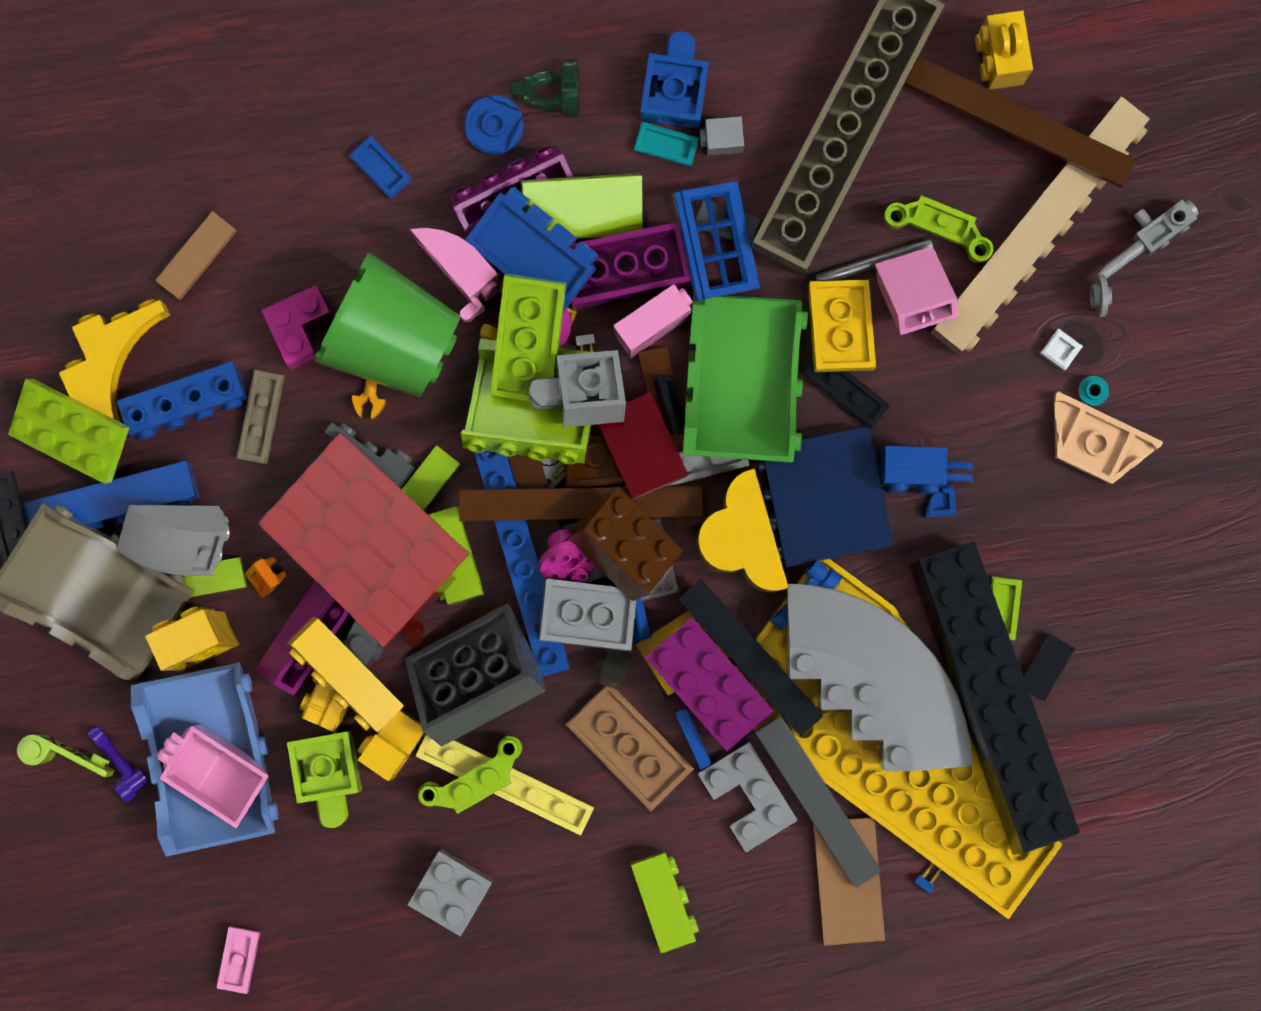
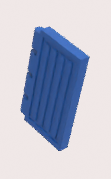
M512 187L507 194L500 192L465 241L474 246L483 257L504 274L566 282L564 313L597 269L593 263L597 259L598 254L582 241L575 249L571 248L577 237L560 223H556L550 231L548 227L554 219L536 204H533L528 211H525L524 209L529 204L530 199L515 187Z

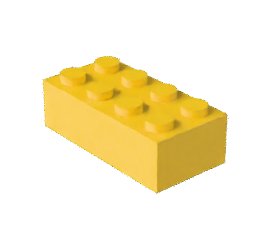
M198 606L180 614L182 619L176 622L175 620H165L152 626L153 632L145 636L161 671H185L240 645L225 612L215 611V609L210 610L209 608L204 609L203 607L198 608Z

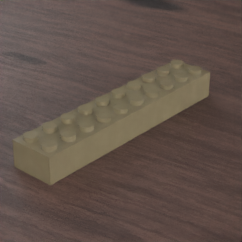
M937 0L878 1L752 242L751 247L754 251L803 276L805 275L945 4Z

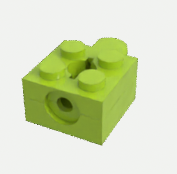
M352 731L287 742L297 804L316 800L318 818L323 826L336 828L342 825L348 818L345 795L362 791Z

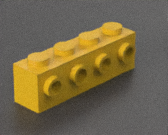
M312 617L287 642L292 648L289 654L301 666L306 662L314 670L310 675L323 688L328 684L336 692L332 696L333 699L344 709L349 706L357 714L353 719L365 731L371 728L379 732L404 706L318 618Z

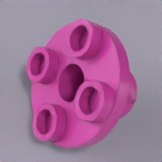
M560 529L549 536L547 540L549 549L539 561V570L544 582L545 579H555L582 583L588 579V573L595 568L596 565L567 538L572 530Z

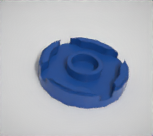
M494 94L473 102L466 112L464 121L466 136L471 145L481 153L493 156L506 154L514 149L522 138L524 130L522 114L516 103L507 97Z

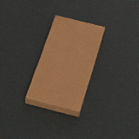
M610 682L565 724L650 812L694 770Z
M871 817L849 819L878 864L875 820ZM813 823L823 945L885 941L879 874L856 888Z

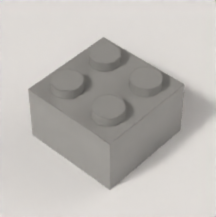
M441 849L409 901L408 906L461 937L494 879Z

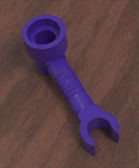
M96 724L87 733L122 775L112 785L124 801L128 803L137 795L136 792L150 780L140 767L135 770L131 768L118 750H116V747L102 728Z

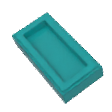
M642 121L634 152L691 168L699 137Z

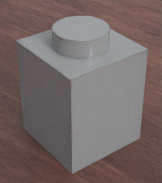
M742 116L705 120V129H700L701 147L707 148V156L743 153Z

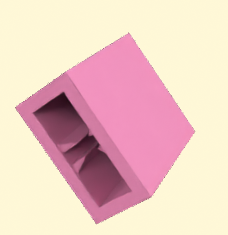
M933 246L875 264L877 284L900 335L958 317L957 297Z
M673 284L613 325L614 335L628 356L633 358L638 352L643 351L690 319L691 304L693 302L683 288L678 290Z

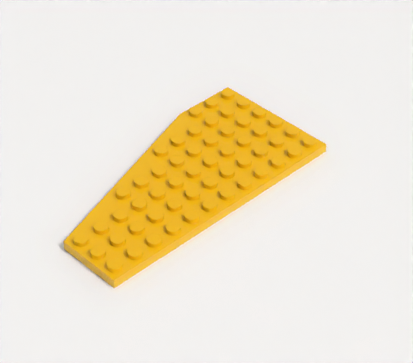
M831 559L819 561L827 569H833L842 577L834 590L861 598L881 608L906 625L892 604ZM804 573L797 584H804L809 576ZM786 597V599L783 601V603L781 604V606L778 608V610L775 612V614H776L784 605L787 604V597ZM769 620L755 640L787 674V625L780 630ZM736 665L735 667L773 710L772 713L753 728L754 731H757L781 714ZM791 679L823 715L802 736H799L785 720L823 781L1009 919L1061 848L1062 843L1058 841L1024 854H1012L971 737L972 766L920 771H883L880 767L879 740H852L849 737V709L821 710L818 706V679Z

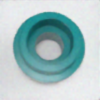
M1089 376L1080 383L1078 394L1081 401L1086 405L1098 406L1108 398L1109 387L1101 377ZM1094 385L1098 387V396H1093L1090 394V386Z

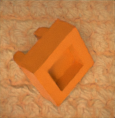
M273 557L258 560L245 573V576L262 599L272 593L286 577L285 571L276 575L270 569L277 562Z

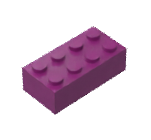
M675 222L583 241V243L598 254L597 259L593 263L597 269L573 299L572 306L573 311L658 294L673 284L677 289L691 287L692 283L679 223ZM580 242L574 243L571 248L575 249Z
M692 617L645 657L725 751L732 748L773 712L771 707Z

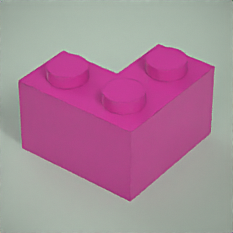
M317 285L261 310L281 355L291 370L315 359L317 352L307 330L334 318L321 289Z

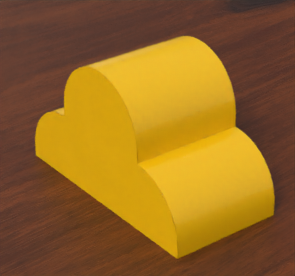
M755 469L745 471L738 475L727 489L724 497V509L713 513L703 523L697 538L699 555L708 567L717 572L733 573L742 571L746 581L757 590L763 592L785 590L788 588V584Z

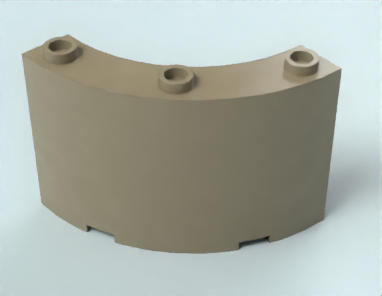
M42 503L0 570V611L31 625L37 622L47 627V632L71 646L75 643L90 652L88 657L104 666L117 677L136 683L153 657L152 650L145 636L153 632L152 626L165 620H176L194 592V589L185 584L187 578L183 575L158 572L127 558L117 550L119 535L113 533L111 537L73 517L74 513L60 504H57L54 508Z

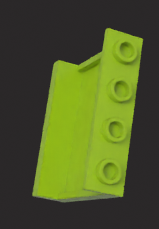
M480 338L478 347L479 363L465 430L461 431L463 448L476 453L489 451L497 452L507 457L520 455L539 461L552 459L559 460L564 464H584L591 425L563 427L560 408L535 410L529 401L490 395L496 340ZM558 348V355L591 353L588 351Z

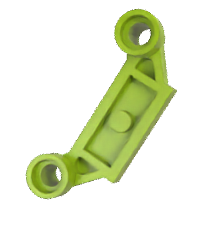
M921 195L918 201L906 205L892 203L884 213L885 224L890 229H898L910 225L964 247L969 259L974 263L986 262L993 254V244L989 239L981 236L975 225L976 217ZM890 215H897L900 221H893ZM974 249H980L983 252V256L976 255Z
M515 736L502 738L498 743L496 757L443 787L433 781L424 783L418 790L419 801L428 807L441 806L452 808L459 814L511 784L509 775L515 759L522 753L521 741ZM506 743L514 745L515 751L513 754H507L504 751ZM430 789L434 792L433 800L425 798V790Z

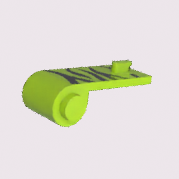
M46 734L28 735L22 738L17 747L18 757L27 765L45 764L51 761L56 753H59L103 777L113 776L115 772L114 769L105 765L109 764V760L93 753L92 757H89Z

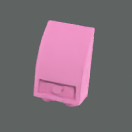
M431 228L410 229L415 241L470 302L460 311L461 319L464 322H470L484 312L485 308L481 301L484 299L487 302L499 292L497 287L501 283L496 271L475 247L459 236L444 230Z
M202 724L188 727L182 736L174 732L163 743L165 747L157 753V759L164 763L163 769H165L159 779L237 829L269 775L246 753Z

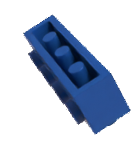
M229 362L118 400L117 404L124 424L130 427L128 436L138 437V440L142 441L156 436L155 431L167 428V431L181 428L185 426L184 421L192 418H195L196 421L208 419L214 416L213 411L224 408L225 411L237 409L242 406V401L248 400V396L238 366L233 362Z

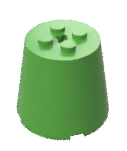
M368 252L360 266L356 279L353 280L321 344L320 350L315 356L314 362L420 398L429 381L435 383L443 365V362L440 360L443 354L449 356L456 342L457 336L453 333L461 316L379 257Z

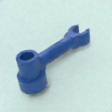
M816 559L805 571L809 578L804 584L835 589L842 577L833 569H827ZM787 604L770 620L780 630L787 625Z

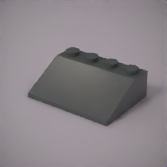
M508 603L405 658L422 730L441 747L546 692L540 668Z

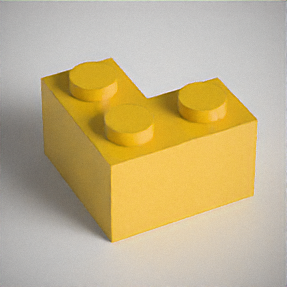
M400 709L381 729L379 734L366 737L358 749V752L361 753L358 761L385 780L390 781L394 779L425 735L421 723Z

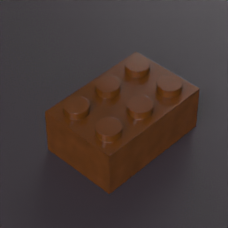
M619 487L601 495L567 537L632 601L649 595L683 551Z

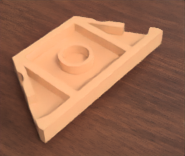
M1057 391L1054 395L1055 459L1109 485L1116 482L1163 444V441Z

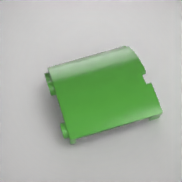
M693 293L690 344L695 345V350L689 349L683 455L794 462V453L801 450L802 434L796 433V398L802 396L803 379H797L801 329L806 330L808 317V312L802 311V300L725 295L695 301Z

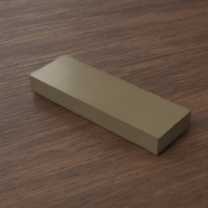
M254 370L237 459L268 464L285 379L284 375Z

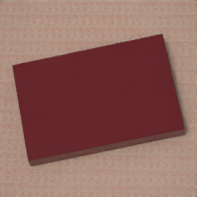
M651 392L626 402L624 422L598 424L632 501L688 476V472Z

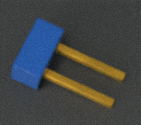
M931 863L923 876L918 875L913 882L927 894L935 887L932 883L942 871L939 869L930 882L927 881L925 876L933 867V863Z

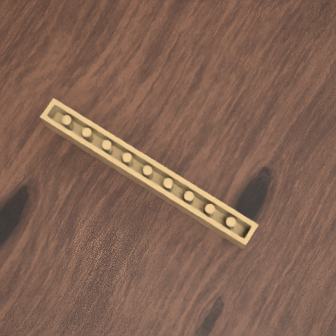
M1121 96L1089 137L1129 155V152L1125 149L1131 142L1137 144L1148 131L1144 126L1150 118ZM1067 163L957 299L958 317L938 323L931 331V334L957 355L961 354L964 349L970 352L980 340L976 334L983 326L989 329L999 316L995 312L1001 303L1005 306L1010 303L1018 293L1013 288L1020 280L1025 283L1036 270L1032 266L1038 257H1041L1043 260L1055 247L1051 243L1057 234L1063 236L1074 223L1070 220L1071 216L1076 210L1081 214L1092 201L1088 196L1094 188L1100 190L1106 181Z

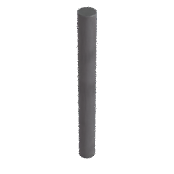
M928 238L816 274V280L837 281L874 269L875 264L887 259H893L933 245L931 239Z

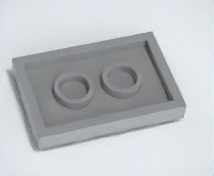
M545 579L538 641L631 651L636 600L632 601L618 587Z

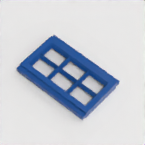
M738 181L672 193L695 301L760 288ZM724 195L729 219L715 222L710 198ZM705 199L709 223L696 225L691 201ZM730 226L735 250L722 253L717 228ZM711 229L716 254L702 256L697 232ZM737 257L742 281L729 283L724 259ZM718 261L723 285L709 287L704 263Z

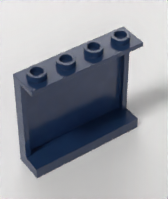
M869 426L801 440V450L794 453V462L757 460L759 474L765 473L767 485L762 486L765 503H771L773 515H769L768 518L772 532L778 535L779 544L776 546L784 568L815 562L816 559L821 561L894 546Z

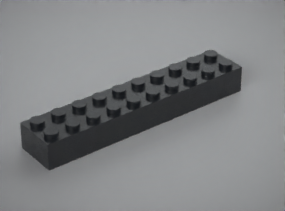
M975 541L918 559L909 564L948 676L960 700L971 740L1012 854H1024L1080 834Z

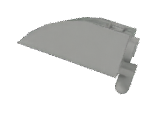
M129 505L117 550L130 560L158 572L174 575H214L217 563H220L222 560L224 541H227L229 538L228 517L224 516L219 506Z

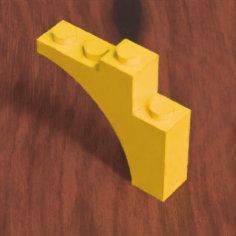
M155 299L145 301L138 306L139 310L130 314L128 312L119 313L111 318L110 323L100 314L96 316L94 313L78 320L79 324L73 326L72 329L86 360H74L65 365V370L59 372L69 397L120 422L117 410L119 376L129 352L140 337L159 321L170 316L167 306L160 300L155 301Z

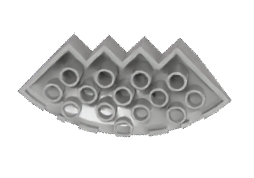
M787 583V675L790 679H818V706L821 710L849 709V737L852 740H879L880 767L883 771H920L972 766L971 742L966 718L958 695L943 667L917 635L898 619L861 598L825 587Z

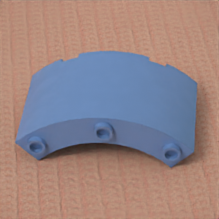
M240 662L131 685V709L138 725L141 739H147L151 754L147 756L151 782L153 785L157 784L159 801L155 802L157 837L166 857L275 833L274 820L279 819L276 802H272L268 778L237 829L159 779L165 769H163L164 763L157 759V753L165 747L163 745L165 740L170 738L174 732L182 736L188 727L199 724L209 728L242 750L267 773L264 755L269 753L268 744L265 736L260 737L249 693L252 691L251 678L249 673H243Z

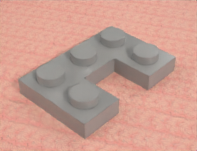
M750 742L697 773L713 800L740 784L753 805L754 811L729 825L745 852H748L798 821Z

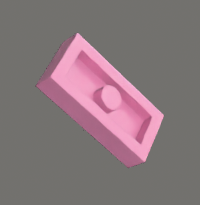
M234 926L228 928L217 983L218 989L244 994L249 992L260 931Z

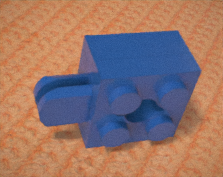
M684 31L673 33L667 41L665 55L649 53L640 121L699 129L709 62L694 60L696 43L689 33Z
M885 446L879 451L882 488H886V493L902 494L904 491H908V489H916V494L932 495L947 485V482H973V475L947 474V470L969 471L974 469V464L947 462L948 448Z

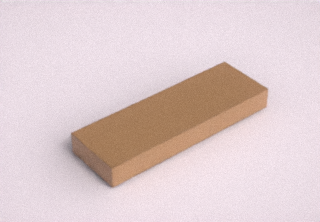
M212 211L155 281L181 301L236 234L237 230Z

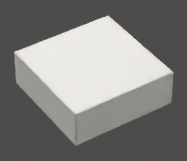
M1058 328L1039 354L1064 372L1083 346Z

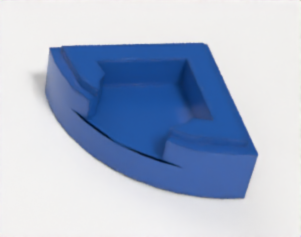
M954 485L938 490L930 498L926 506L925 518L957 515Z

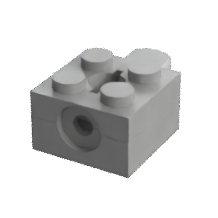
M618 350L558 355L556 359V378L532 381L529 389V402L535 410L560 408L563 427L624 422L626 401Z

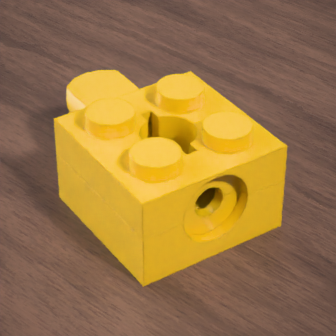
M1024 10L988 15L983 25L980 26L979 34L975 35L977 52H982L983 63L980 64L981 79L987 82L989 90L1023 85L1033 71Z

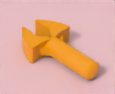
M366 380L364 392L360 396L352 395L354 408L361 418L363 405L369 398L373 404L372 420L379 415L385 406L386 400L379 399L376 395L377 383Z

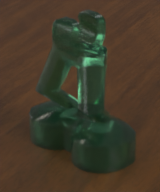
M565 59L560 73L547 71L524 76V82H512L510 92L513 98L524 99L526 105L550 112L560 104L565 118H579L578 59ZM548 83H560L562 86L560 93L551 100L535 94V88Z

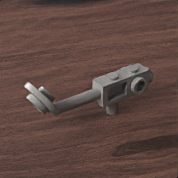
M1182 199L1154 221L1144 209H1141L1134 215L1135 219L1143 227L1133 237L1135 243L1108 262L1095 277L1094 284L1090 286V305L1092 309L1095 308L1097 317H1106L1108 305L1112 303L1111 287H1108V277L1142 252L1148 257L1158 248L1160 250L1170 244L1169 240L1177 234L1182 235L1190 229L1189 225L1197 219L1196 216L1199 214L1196 206L1191 201L1187 200L1184 202Z

